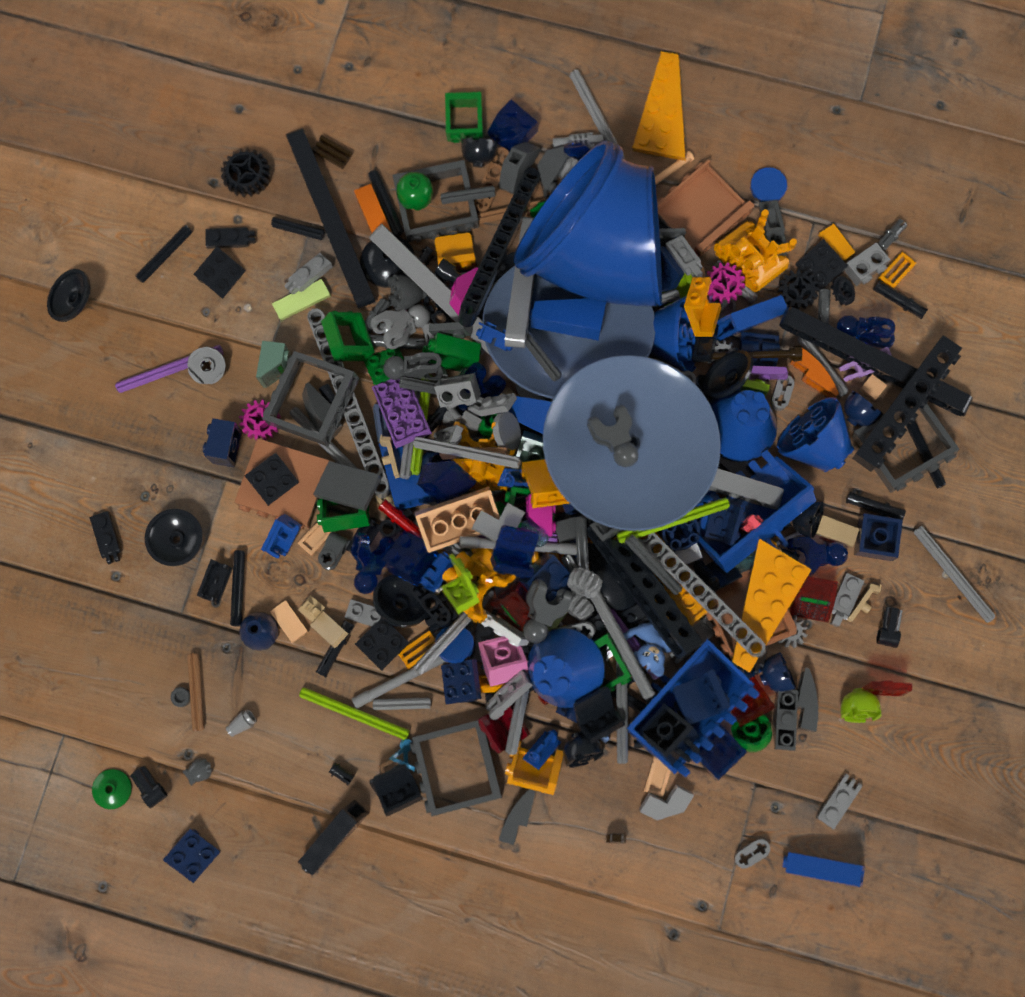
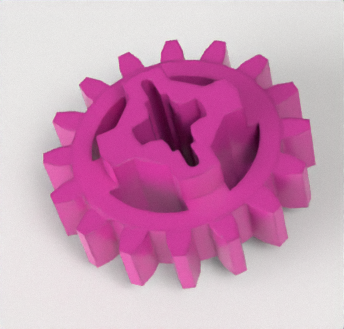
M729 262L726 263V266L719 263V268L713 265V272L707 271V276L711 277L712 280L707 296L713 295L712 300L716 301L719 299L720 304L723 303V300H726L729 304L731 298L736 301V295H742L741 289L745 288V284L741 283L745 281V277L741 276L742 270L736 271V265L732 266V268L729 267ZM722 277H724V281L727 283V289L723 286Z
M254 400L253 406L248 403V409H242L244 415L239 416L240 420L243 421L239 423L240 427L244 428L242 432L244 434L248 433L249 439L255 437L257 441V438L260 439L262 437L266 441V436L269 435L273 438L272 432H278L276 427L268 425L264 420L260 421L259 424L257 423V420L259 421L263 418V412L269 405V403L266 405L264 400H261L260 404ZM248 423L254 425V431L249 428Z

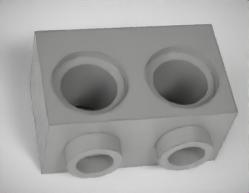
M876 242L847 262L848 267L845 269V273L856 286L861 283L865 285L872 280V276L875 273L879 275L888 268L886 265L889 263L890 258ZM875 258L879 263H874L871 259ZM857 268L862 269L864 274L859 273Z
M475 373L441 378L434 386L440 408H454L461 404L473 405L481 395ZM446 391L450 392L453 396L448 395Z

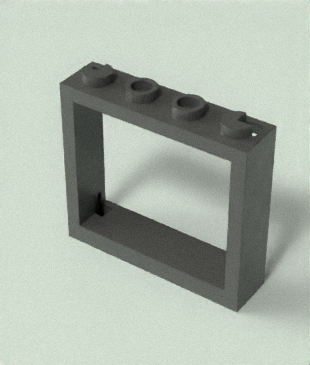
M464 160L392 175L396 194L399 179L409 172H420L426 175L431 182L462 175L465 190L471 189ZM398 200L408 243L413 241L418 243L427 238L435 239L441 235H454L460 231L470 232V229L479 228L474 200L468 201L471 217L415 229L409 228L406 209Z
M294 351L287 361V367L279 378V384L271 395V401L268 407L265 408L262 419L270 426L329 447L360 378L354 371ZM302 362L344 377L318 433L276 418Z
M905 401L907 407L913 408L911 402ZM928 404L923 409H918L947 450L896 480L884 463L879 469L875 467L874 470L890 493L895 490L898 492L905 489L907 483L912 480L913 482L919 481L924 477V473L928 471L932 473L939 469L940 464L943 462L949 463L957 457L956 454L959 451V447ZM883 415L874 424L862 426L854 431L852 438L859 448ZM894 416L895 421L900 418L899 416Z
M478 720L412 737L413 742L410 743L412 754L417 756L418 762H415L417 774L421 773L423 781L419 782L422 794L426 793L427 801L424 804L426 812L431 813V817L502 798L487 737L481 731ZM476 728L492 794L436 809L420 742Z

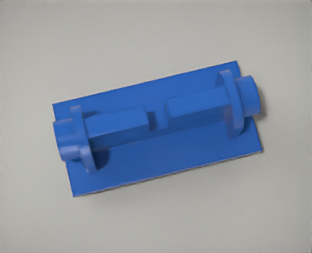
M488 321L485 324L479 322L483 327L482 329L479 328L476 332L478 339L492 344L493 339L497 338L494 346L504 351H511L513 347H505V329L501 332L496 330L497 325Z
M504 468L498 486L527 487L529 489L526 479L521 477V469Z
M444 551L442 554L439 553L432 563L436 568L435 571L429 567L421 577L420 583L429 591L435 592L442 585L444 572L448 568L453 567L449 554Z
M553 729L548 732L545 731L525 754L523 759L539 770L561 744V741L557 739L558 733Z

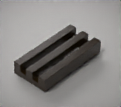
M321 135L319 137L320 140L315 143L316 146L312 148L313 153L343 169L352 157V152ZM319 148H322V149L326 150V151L329 152L330 154H332V155L338 157L339 159L343 160V162H340V161L336 160L335 158L329 156L328 154H326V153H324L323 151L319 150Z

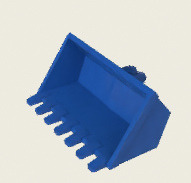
M764 450L761 453V456L767 462L765 466L760 468L754 460L749 462L748 466L754 472L750 477L751 479L784 489L778 510L726 496L725 498L728 499L729 504L744 508L745 518L753 514L754 516L759 515L763 520L761 525L748 534L743 535L740 532L739 540L737 543H734V546L704 538L703 534L709 515L697 519L700 526V539L698 542L711 559L726 573L757 549L758 539L778 549L770 540L775 536L779 543L786 547L788 542L780 531L817 501L813 492L814 487L779 457L776 456L774 458L768 450ZM738 471L736 473L738 475L746 477L742 471ZM712 492L709 495L712 501L721 499L716 492ZM700 502V503H698V504L696 505V507L701 506V505H704V504H703L702 502Z
M708 639L672 679H669L664 674L659 677L663 683H666L663 689L654 682L651 684L658 694L627 727L628 732L650 754L662 762L672 773L676 774L679 772L684 777H687L690 773V770L684 766L685 760L680 757L671 765L637 733L664 703L676 712L674 708L676 698L672 691L673 688L697 679L713 669L720 677L722 689L728 695L731 707L723 713L691 724L699 735L693 744L698 748L702 746L708 751L714 746L707 740L711 733H714L719 738L725 734V731L719 727V724L723 720L731 725L736 722L737 719L730 712L735 707L742 712L748 708V705L742 701L744 696L748 694L756 699L760 694L753 688L754 684ZM688 748L684 752L687 753L690 756L691 760L696 764H698L702 760V758L698 754L691 751L690 748Z

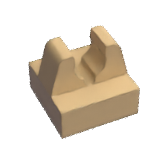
M310 595L298 611L313 622L326 608Z

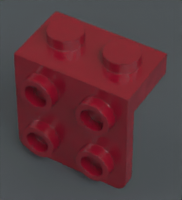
M513 704L496 720L491 719L489 713L478 719L481 731L486 734L491 748L497 753H501L506 749L514 709ZM524 722L519 741L531 735Z

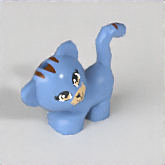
M650 622L639 624L623 633L626 640L636 635L646 643L638 651L633 652L642 669L652 672L657 677L662 676L665 662L663 651L670 653L671 650Z

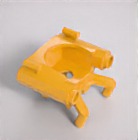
M767 209L761 212L756 226L753 222L746 221L714 245L715 255L725 265L729 262V267L732 268V266L736 265V271L742 270L741 276L745 277V281L742 283L754 292L761 290L788 268V258L784 255L778 256V254L792 251L797 244L795 238H792L788 243L780 245L774 240L770 243L765 238L764 227L769 214Z
M460 422L454 423V426L458 425L463 428L461 433L462 439L458 445L472 448L498 447L496 446L497 443L493 434L490 439H479V442L471 439L469 431L464 424ZM496 422L492 423V429L495 427ZM516 449L510 450L509 455L514 456ZM454 458L450 461L445 485L455 489H463L467 485L468 488H474L475 490L489 487L491 491H506L508 487L498 486V482L504 468L511 467L472 459Z
M487 548L472 549L473 555L471 557L464 551L455 557L462 560L465 566L464 569L468 568L472 577L475 575L479 577L477 581L479 583V586H477L479 593L476 595L480 602L463 611L475 623H482L487 618L486 610L482 606L485 593L493 586L505 588L517 576L516 570L493 549ZM454 567L448 568L442 576L446 583L458 578Z

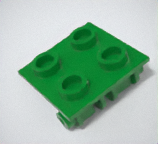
M399 348L384 350L364 361L374 386L389 380L383 371L384 363L389 357L398 356L404 359Z

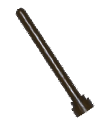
M793 346L789 350L747 351L753 359L789 358L790 360L793 359V361H802V346ZM714 352L712 360L720 359L729 352Z

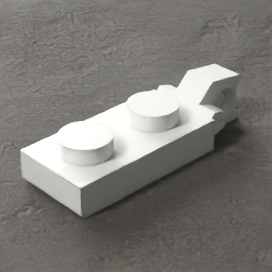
M486 611L487 618L481 623L484 627L493 628L495 634L502 637L505 636L509 639L508 642L516 647L528 645L529 641L526 640L521 631L502 618H497Z

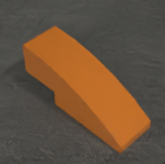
M371 184L354 190L371 233L381 223L391 232Z
M802 347V361L792 360L790 365L805 374L802 379L803 382L827 398H836L839 392L829 373L812 354Z

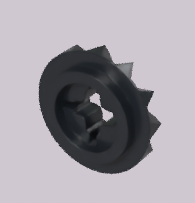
M843 276L834 279L831 289L833 290L832 295L835 296V301H839L840 305L845 306L852 304L855 299V290L852 283Z

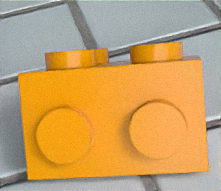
M470 233L435 238L438 265L444 258L456 266V271L476 268Z

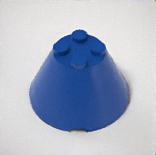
M685 296L654 312L653 325L655 337L650 355L683 372H693L696 369V366H694L695 362L692 360L696 337L684 308L687 297Z
M739 389L727 397L712 398L709 401L718 424L721 445L720 453L723 457L733 461H751L761 457V453L764 450L770 449L776 438L777 421L763 393Z
M829 397L807 408L809 411L801 418L798 415L785 428L777 442L778 452L781 455L824 472L833 468L840 469L844 466L845 459L854 451V447L851 444L841 403L836 398Z
M560 628L549 631L544 641L534 643L527 660L528 675L533 684L532 687L543 700L557 707L573 708L574 703L599 689L604 680L605 665L598 646L592 639L574 629Z

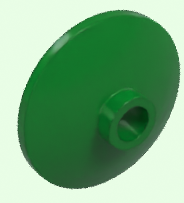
M117 769L103 771L95 778L92 785L93 799L104 809L120 808L129 800L132 792V784L129 777ZM109 785L113 788V791L111 793L107 792V787Z

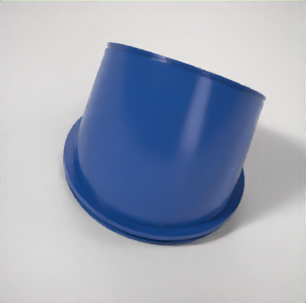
M611 141L598 143L567 173L530 223L514 255L516 268L520 269V273L525 277L537 274L566 291L589 299L620 305L661 306L660 233L653 166L638 165L623 159V148L618 144H613Z

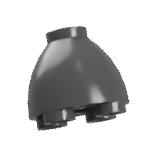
M393 275L388 277V286L391 295L388 296V302L390 306L394 307L395 311L408 310L427 296L409 276Z

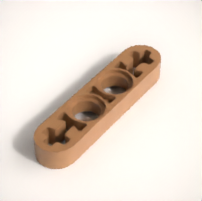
M503 147L497 148L496 157L489 163L480 187H485L486 185L494 186L495 196L499 188L502 165L509 153ZM501 154H504V158L501 159L500 165H499V164H498V156H500ZM497 169L500 171V174L493 177L490 175V171ZM495 197L486 198L485 206L479 208V204H482L483 199L474 200L476 212L489 211Z

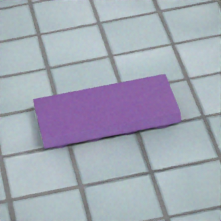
M392 379L372 386L396 449L413 442L415 437L423 438L432 434L414 390L400 388L399 380Z

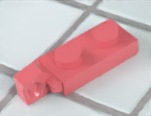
M751 514L744 519L739 531L743 535L748 534L761 525L763 522L762 518L759 515L754 516Z

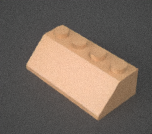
M489 487L414 512L428 553L458 543L460 536L475 537L481 535L471 529L481 510L499 520L500 516Z

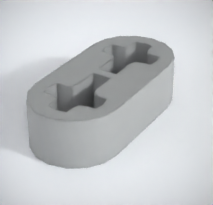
M789 375L786 381H788L787 384L790 386H787L785 391L782 390L784 380L776 382L771 398V406L777 411L784 410L789 404L794 388V379ZM780 395H783L782 402L784 403L779 406L775 400H778Z
M763 839L754 840L735 853V864L745 869L751 867L769 854L770 845ZM758 843L760 845H765V847L763 848L764 853H753V851L758 848ZM741 854H743L744 856L751 854V856L747 858V864H744L743 862L739 863V860L741 859Z

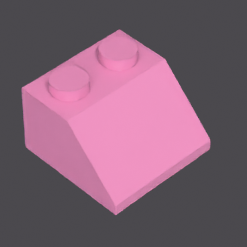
M505 636L478 642L490 687L509 682L521 670L528 673L527 659L522 647L510 644L508 642L509 639Z

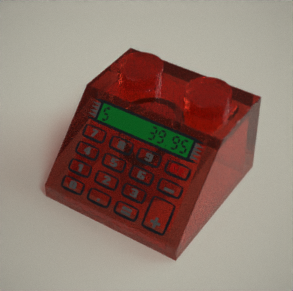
M807 576L791 603L790 615L828 623L836 600L838 582Z
M518 582L492 600L490 605L503 620L522 632L525 623L531 618L528 617L530 609L526 601L528 591Z

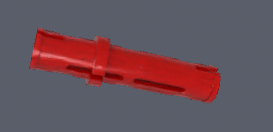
M386 499L379 505L378 509L385 513L392 523L395 522L421 545L425 544L419 526L407 518L401 509L398 510Z

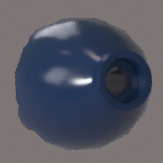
M696 519L661 530V536L665 544L675 551L686 550L700 539V526Z
M263 612L249 614L242 621L239 630L240 638L245 646L258 651L269 649L278 638L279 632L278 623L275 619ZM253 625L258 626L257 632L251 631L253 629Z

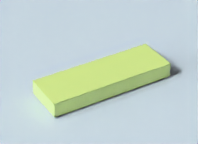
M320 279L304 291L290 294L272 303L282 321L331 296L323 280Z

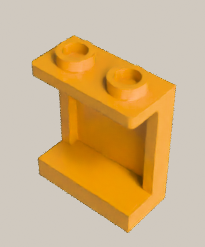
M693 277L684 304L695 337H713L721 312L720 303H709L707 298L712 281L711 277Z
M545 459L522 462L521 477L526 479L530 489L532 508L570 504L554 484Z
M519 741L516 755L510 754L509 756L513 760L506 767L505 775H509L507 783L554 795L563 759V751L556 749L555 756L551 755L538 770L523 759L529 749L521 748V741Z

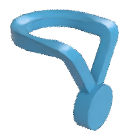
M409 739L401 740L400 750L389 759L401 765L406 764L409 770L415 771V767L408 764V752L411 750L410 743L412 741ZM403 753L404 761L396 759Z

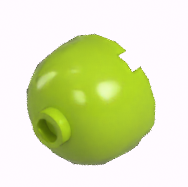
M863 688L853 689V692L848 693L841 702V718H844L846 722L865 723L866 718L872 717V721H875L882 716L880 702L877 697Z

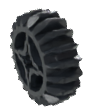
M240 148V153L233 151L234 156L227 155L228 161H223L224 167L221 168L223 173L221 178L224 180L225 187H228L230 192L234 191V194L237 196L241 193L242 197L245 198L246 194L252 197L253 192L259 195V189L265 190L263 184H269L268 178H271L269 172L271 168L263 154H258L255 149L251 152L249 148L243 152ZM255 164L260 167L259 174L254 170ZM233 172L238 175L237 182L232 179Z

